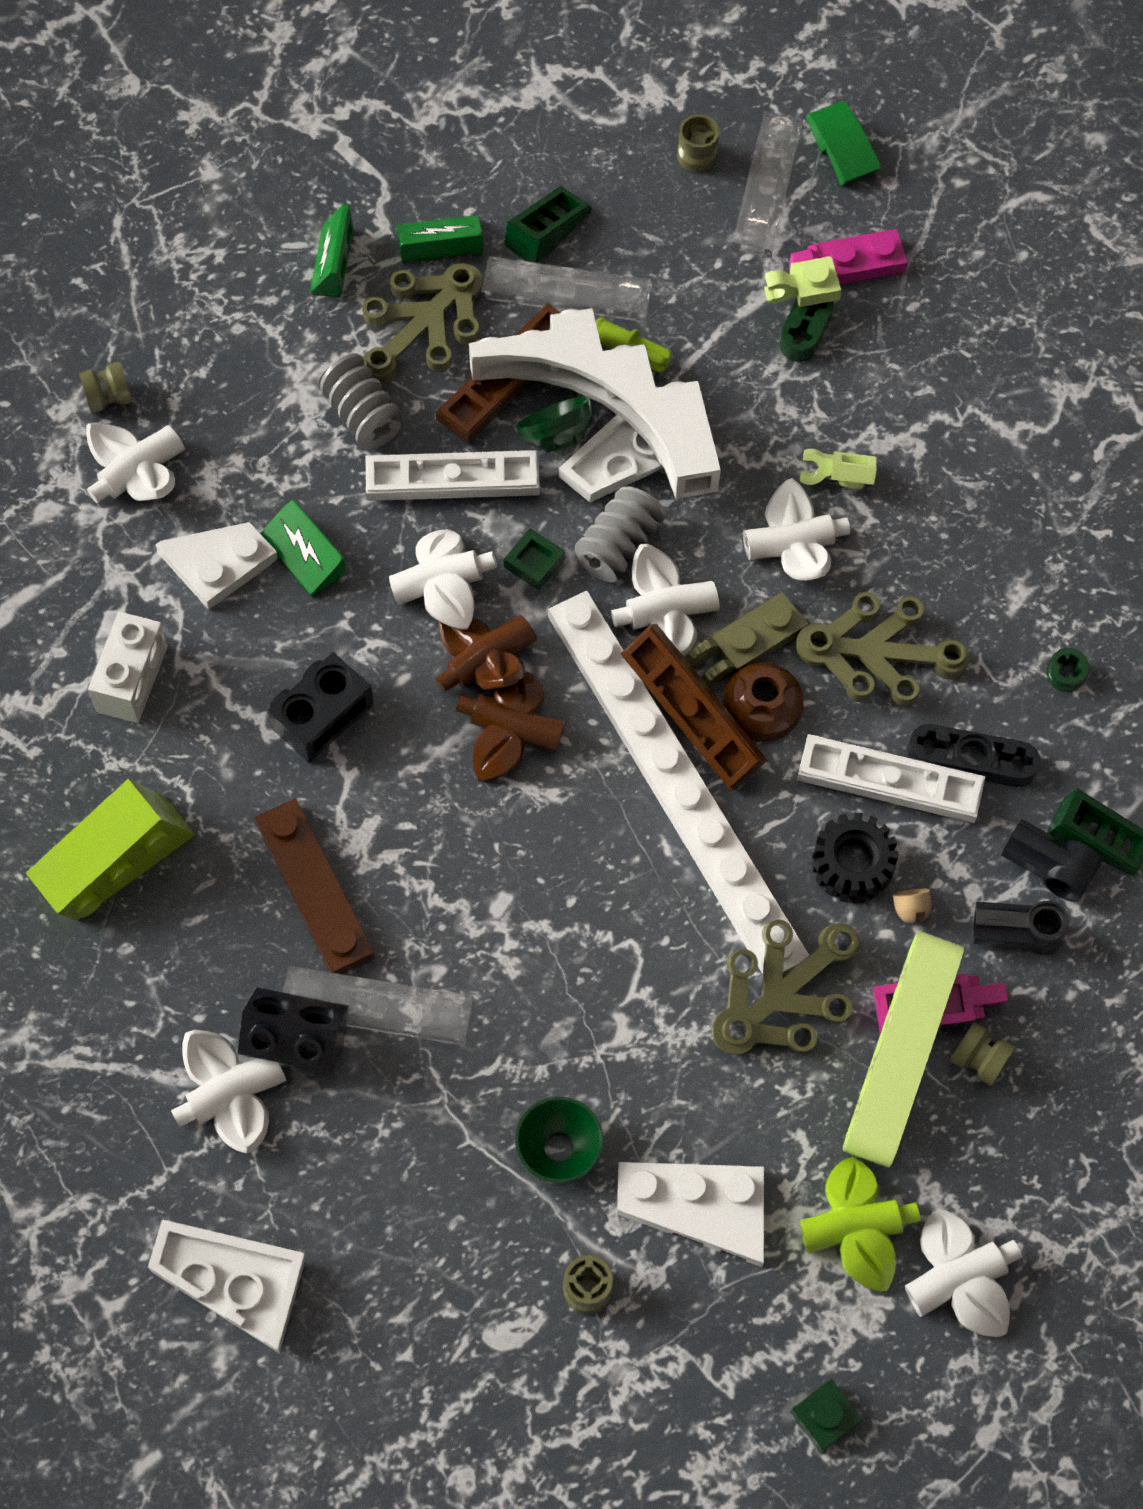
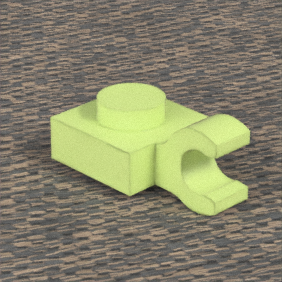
M831 256L790 264V274L782 270H775L765 274L767 286L764 287L768 303H778L797 297L799 307L836 301L841 298V287Z
M806 449L803 452V460L814 461L818 465V469L815 472H801L800 482L804 484H818L825 477L831 476V480H839L841 486L848 488H863L864 484L874 485L877 469V459L875 456L836 451L832 455L822 453L817 449Z

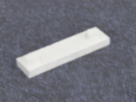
M538 450L366 456L367 501L540 495Z
M808 734L797 780L975 823L985 776Z

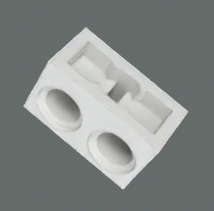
M118 611L88 687L96 713L139 723L168 647L161 622Z

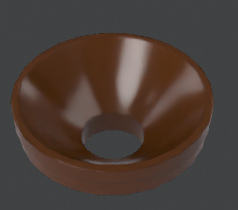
M754 663L739 669L728 681L722 698L723 706L749 738L754 741L768 742L788 735L799 723L804 708L803 693L797 679L788 670L771 663ZM759 682H769L777 688L778 696L772 701L763 702L754 697L752 688Z

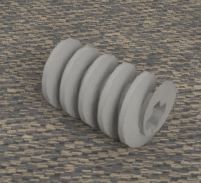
M357 353L348 354L334 362L323 372L319 380L320 390L324 397L329 399L331 407L338 412L341 421L347 424L349 432L355 436L358 445L365 450L375 449L383 446L399 433L401 423L396 418L400 410L397 404L390 403L389 393L381 390L382 385L379 379L372 378L373 372L371 368L363 366V357Z
M630 486L621 487L615 493L614 499L607 503L605 511L595 518V524L585 531V537L579 539L575 544V553L578 560L596 578L608 583L616 582L617 577L614 571L624 572L628 568L625 559L632 560L637 550L635 546L638 547L640 544L647 543L645 534L652 535L657 530L655 521H664L667 517V512L648 493Z

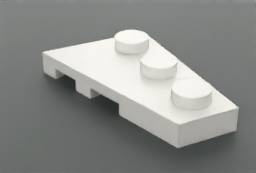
M616 415L559 468V478L591 503L621 487H625L663 469V466L650 445L627 421Z
M162 1220L148 1268L155 1275L280 1354L306 1256L302 1252Z

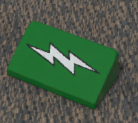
M342 204L324 223L321 229L310 292L313 295L339 298L342 295L354 230L352 211L349 204Z
M478 215L396 225L402 263L483 253V234Z
M295 500L287 503L260 533L276 550L278 559L311 598L347 574L343 556Z

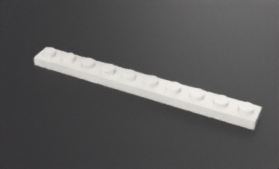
M586 590L549 608L548 618L745 946L756 955L758 967L763 974L765 943L762 940V929L768 922L784 920L789 923L788 919L644 683L620 654L623 651L622 647L588 591ZM773 926L770 936L776 943H781L784 938V932L779 926ZM793 928L792 941L785 947L782 978L809 956Z

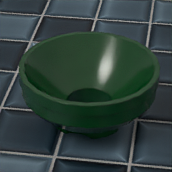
M579 396L560 401L525 417L516 425V428L523 441L544 449L546 453L563 450L585 438L584 433L593 415L591 401L588 396Z
M559 1096L545 1098L527 1109L519 1120L515 1134L517 1156L526 1171L538 1181L558 1186L573 1184L586 1177L600 1159L603 1150L601 1124L593 1111L578 1100ZM562 1135L570 1139L574 1150L569 1158L556 1161L547 1156L544 1147L547 1140L553 1136Z

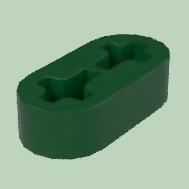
M796 298L781 332L779 346L786 358L796 362L812 358L830 323L834 301L820 303L821 307L816 309L812 318L807 316L808 308H811L813 305L799 307ZM800 331H806L805 340L800 345L794 344L793 340L798 338Z

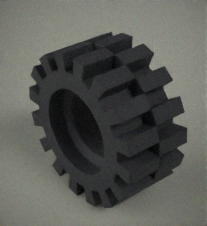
M847 813L839 815L837 823L832 819L826 823L824 831L821 830L817 837L812 856V870L817 872L816 881L819 886L825 883L827 885L825 892L831 897L835 891L840 893L839 900L847 902L849 896H855V903H862L866 895L869 896L870 900L878 897L880 889L884 892L888 887L898 860V851H895L897 845L895 836L888 837L890 829L885 824L878 828L876 826L878 819L870 816L868 822L862 821L863 813H854L853 820H848ZM850 843L862 845L870 852L872 865L863 872L848 871L838 861L837 852L839 849Z

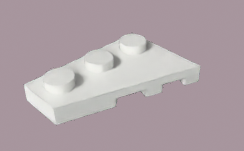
M618 1162L617 1215L669 1234L676 1233L701 1242L703 1246L719 1252L723 1250L745 1258L746 1262L760 1267L763 1266L764 1167Z

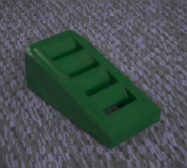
M559 186L507 222L504 244L526 262L535 265L591 213L592 207L564 187ZM556 206H560L561 208L566 210L568 214L563 213L558 208H556Z
M1076 789L1062 800L1047 830L1048 834L1064 843L1071 840L1081 842L1095 850L1103 862L1132 876L1137 874L1143 862L1142 828L1080 789ZM1076 814L1081 816L1077 824L1072 822ZM1092 822L1098 824L1094 834L1088 832ZM1109 830L1115 832L1110 845L1104 842ZM1126 838L1133 841L1127 855L1120 852Z

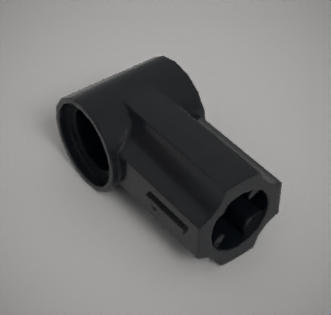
M1023 819L1013 831L1001 856L1042 878L1044 885L1050 892L1070 902L1081 900L1102 864L1099 854L1089 846L1073 840L1064 843Z
M1049 900L1040 901L1033 906L976 902L973 923L974 944L1028 948L1036 954H1052L1060 948L1069 926L1068 913L1060 904ZM1038 921L1050 922L1056 928L1057 933L1053 935L1041 934L1036 930L1034 923Z

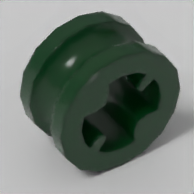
M1060 649L1052 655L1046 674L1048 681L1054 688L1060 691H1075L1084 684L1089 672V663L1083 653L1076 649ZM1059 663H1063L1064 667H1066L1067 663L1075 665L1074 674L1076 677L1073 678L1071 673L1068 678L1059 674L1061 669Z

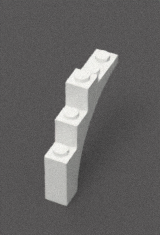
M592 308L584 310L568 309L559 314L550 315V330H530L521 335L503 338L487 337L478 342L469 343L470 369L473 381L500 378L534 380L572 389L584 396H588L627 421L650 445L666 471L675 499L718 492L721 469L698 381L687 383L675 381L656 388L645 344L637 346L620 345L612 350L602 351Z

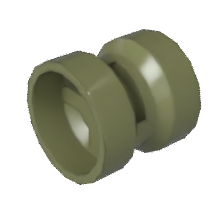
M699 114L692 115L684 119L680 125L677 159L679 164L688 171L698 173L707 171L717 161L720 129L717 122L711 117Z
M120 361L108 364L105 370L95 372L92 369L79 372L91 414L104 411L107 405L113 403L119 406L133 403ZM101 377L103 378L105 388L109 397L107 399L104 398L103 391L99 382V378Z
M974 1022L950 1061L962 1069L968 1067L972 1070L976 1069L978 1079L991 1087L1016 1047L1004 1039L996 1042L993 1041V1038L988 1034V1030L979 1023Z
M592 1255L579 1256L571 1261L565 1270L563 1279V1292L566 1302L577 1313L589 1315L601 1311L609 1303L612 1294L613 1275L610 1267L604 1260Z

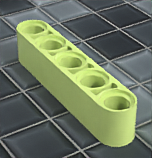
M919 930L917 931L909 949L843 1144L844 1152L887 1168L891 1166L964 952L963 946Z

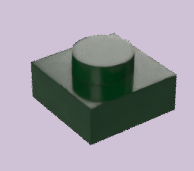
M530 528L504 558V568L537 590H540L565 560V551Z
M832 1379L790 1411L820 1453L862 1422L861 1417Z

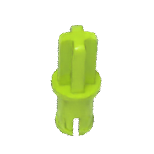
M603 317L597 319L596 326L602 346L612 350L620 345L637 346L645 344L651 369L658 373H663L667 369L672 357V352L669 349L642 337L641 332L637 329L629 331L607 321Z

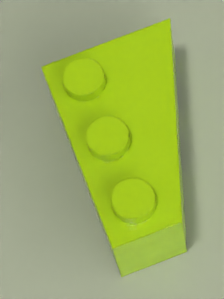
M127 779L31 867L26 874L57 914L79 920L95 912L102 902L196 836V834L164 795Z

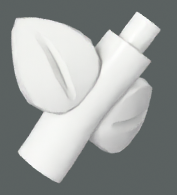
M103 423L87 424L86 436L90 451L97 462L106 467L97 473L99 481L87 488L89 495L96 503L108 495L115 499L126 490L137 501L159 499L173 490L175 486L174 473L162 464L183 452L185 447L177 433L170 426H165L139 442L134 433L125 428Z
M790 478L779 486L766 506L765 517L769 527L744 530L743 542L748 560L781 557L783 569L791 578L813 580L825 576L831 567V557L824 546L835 544V537L850 535V524L847 517L832 520L831 516L827 514L814 518V508L809 496L798 482Z
M448 529L434 531L425 535L416 546V557L419 564L389 576L391 589L397 604L401 605L424 596L425 609L433 618L452 628L468 630L473 618L475 603L473 590L469 583L483 580V572L498 568L493 551L478 556L474 550L462 553L463 541L460 535Z
M640 544L633 558L632 581L634 588L641 596L626 600L627 607L611 610L614 627L631 624L632 629L636 630L650 624H658L680 653L686 657L688 652L693 649L697 639V630L693 620L688 615L719 611L720 605L716 586L713 581L680 585L679 568L675 562L656 547L649 544Z
M203 1030L186 1032L182 1049L183 1061L190 1079L199 1084L200 1087L185 1095L188 1100L187 1103L171 1110L179 1128L196 1119L202 1125L214 1118L216 1131L228 1146L246 1154L254 1151L266 1136L269 1125V1112L261 1099L253 1094L287 1081L279 1063L255 1058L239 1064L235 1047L226 1038Z
M941 1209L934 1211L925 1222L920 1237L921 1250L934 1268L905 1285L906 1293L915 1311L922 1317L952 1298V1307L956 1317L966 1329L989 1337H1001L1007 1334L1010 1320L1009 1302L1003 1288L994 1279L1008 1274L1007 1265L1022 1258L1018 1245L1014 1240H1011L999 1247L994 1242H990L975 1249V1236L961 1218Z

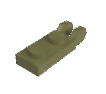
M780 592L713 634L711 639H706L699 643V645L688 652L685 659L692 667H696L719 654L723 660L709 668L701 678L710 688L726 680L739 669L749 664L760 662L796 639L799 632L808 625V622L786 595Z

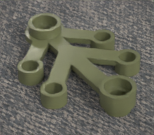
M466 263L454 264L448 267L443 275L414 277L410 271L398 270L390 278L391 292L396 298L407 299L416 293L438 294L431 301L387 304L380 297H370L365 300L362 306L363 318L371 326H380L390 321L411 320L384 347L371 349L363 358V366L370 367L373 372L372 378L379 379L381 385L384 386L391 383L397 375L396 360L427 329L429 335V347L426 350L427 366L434 372H444L450 368L452 355L451 349L446 345L443 313L453 303H456L458 317L454 322L455 339L464 345H469V343L475 342L478 339L479 323L473 317L472 301L480 294L483 287V279L476 267ZM458 280H467V282H464V283H459V282H456V281H458ZM399 282L409 283L406 287L397 286ZM372 309L382 310L379 314L369 313ZM463 327H470L473 329V331L469 333H463L460 331V329ZM437 354L444 355L446 358L437 361L434 360L432 357ZM376 361H385L382 365L373 364Z
M869 592L858 594L854 598L852 608L831 624L813 623L805 626L799 632L796 640V650L801 659L811 666L820 667L825 665L846 687L849 698L856 702H865L870 699L875 682L873 677L867 672H855L842 656L859 658L891 692L892 700L897 705L903 707L915 703L919 693V684L910 676H901L888 661L932 665L935 673L947 680L961 677L969 662L967 648L955 640L943 641L937 647L888 642L906 627L916 626L921 621L924 606L918 598L912 596L901 599L896 612L861 639L844 638V636L861 622L868 623L877 617L880 602L874 594ZM867 603L872 606L873 610L865 612L858 605ZM913 608L917 614L915 616H908L904 614L902 609ZM820 639L825 641L826 645L817 647L812 644L811 640ZM944 653H955L959 656V659L950 660ZM862 682L868 687V690L857 691L853 684ZM905 686L911 689L913 694L904 696L897 689Z
M774 920L768 922L762 929L761 935L765 943L761 996L749 1007H747L748 977L757 970V957L750 950L740 949L732 952L727 958L726 966L730 973L727 1009L717 1014L711 1028L714 1043L727 1054L738 1055L746 1053L755 1043L788 1046L795 1052H806L815 1046L817 1034L815 1029L809 1024H794L790 1028L759 1024L773 1011L823 1016L829 1022L844 1021L851 1014L852 1004L849 998L843 994L836 993L826 997H817L795 993L832 961H844L855 955L859 947V938L856 931L844 923L827 926L818 937V948L782 978L785 947L792 941L793 930L788 922ZM773 926H779L784 932V938L781 943H776L770 936ZM838 933L844 934L848 939V946L845 950H840L835 945V937ZM739 955L745 956L749 961V968L745 973L738 971L735 966V960ZM833 999L840 1001L843 1010L838 1017L832 1015L829 1010L830 1002ZM733 1022L740 1023L744 1030L742 1037L738 1040L732 1038L729 1033V1027ZM798 1029H803L808 1035V1041L803 1047L797 1045L794 1040L795 1032Z

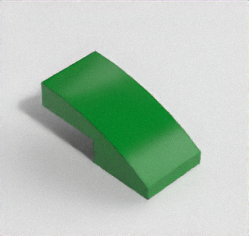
M844 100L806 115L821 153L827 152L841 186L877 173L881 169V165L864 130Z

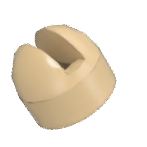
M910 889L893 894L895 910L902 921L913 924L917 919L919 922H922L931 913L930 889Z

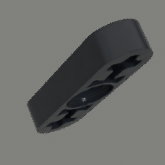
M924 724L917 727L913 731L907 747V754L910 759L985 776L986 782L1012 787H1023L1031 783L1040 767L1038 751L1027 742L935 724ZM925 739L934 741L933 746L935 750L933 755L924 753L925 749L922 745ZM950 743L956 744L952 753V760L946 759ZM967 746H976L984 752L986 761L980 765H971L962 758L961 750ZM1000 752L1001 754L998 759L1000 762L997 768H992L995 754ZM1014 756L1022 758V764L1025 766L1022 772L1014 770V763H1012Z

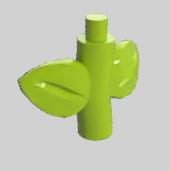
M854 1157L847 1158L835 1166L826 1180L825 1194L833 1210L800 1220L807 1254L841 1244L842 1267L847 1274L856 1282L871 1290L878 1292L887 1291L893 1281L896 1269L895 1248L888 1235L903 1233V1225L920 1222L919 1209L916 1202L898 1206L895 1199L877 1202L880 1189L873 1172L860 1160Z

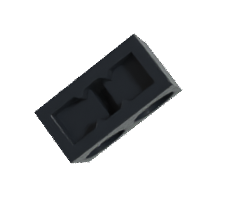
M332 652L325 660H317L311 664L305 671L303 679L291 690L285 689L273 699L268 709L271 728L301 757L310 763L374 705L371 685ZM331 686L345 688L342 692L335 695L324 692ZM299 715H309L312 717L310 721L304 724L291 722Z
M257 987L242 1011L237 1054L331 1073L344 1046L349 1006Z

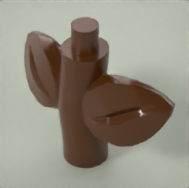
M522 615L515 617L492 631L486 623L477 618H472L468 630H458L438 621L442 643L454 658L446 662L448 670L435 678L436 682L444 693L456 685L464 689L475 680L485 690L506 687L517 683L523 678L525 668L524 662L514 654L537 641L533 628Z
M525 671L523 678L517 683L495 688L494 699L483 694H479L478 699L464 695L459 697L455 712L471 716L470 724L484 729L477 736L473 750V765L478 781L488 782L513 770L522 760L525 744L557 751L566 722L535 714L539 711L544 701V689L540 680Z

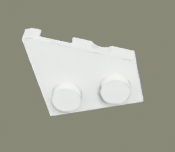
M250 522L163 540L156 544L158 554L208 610L278 560L276 550Z

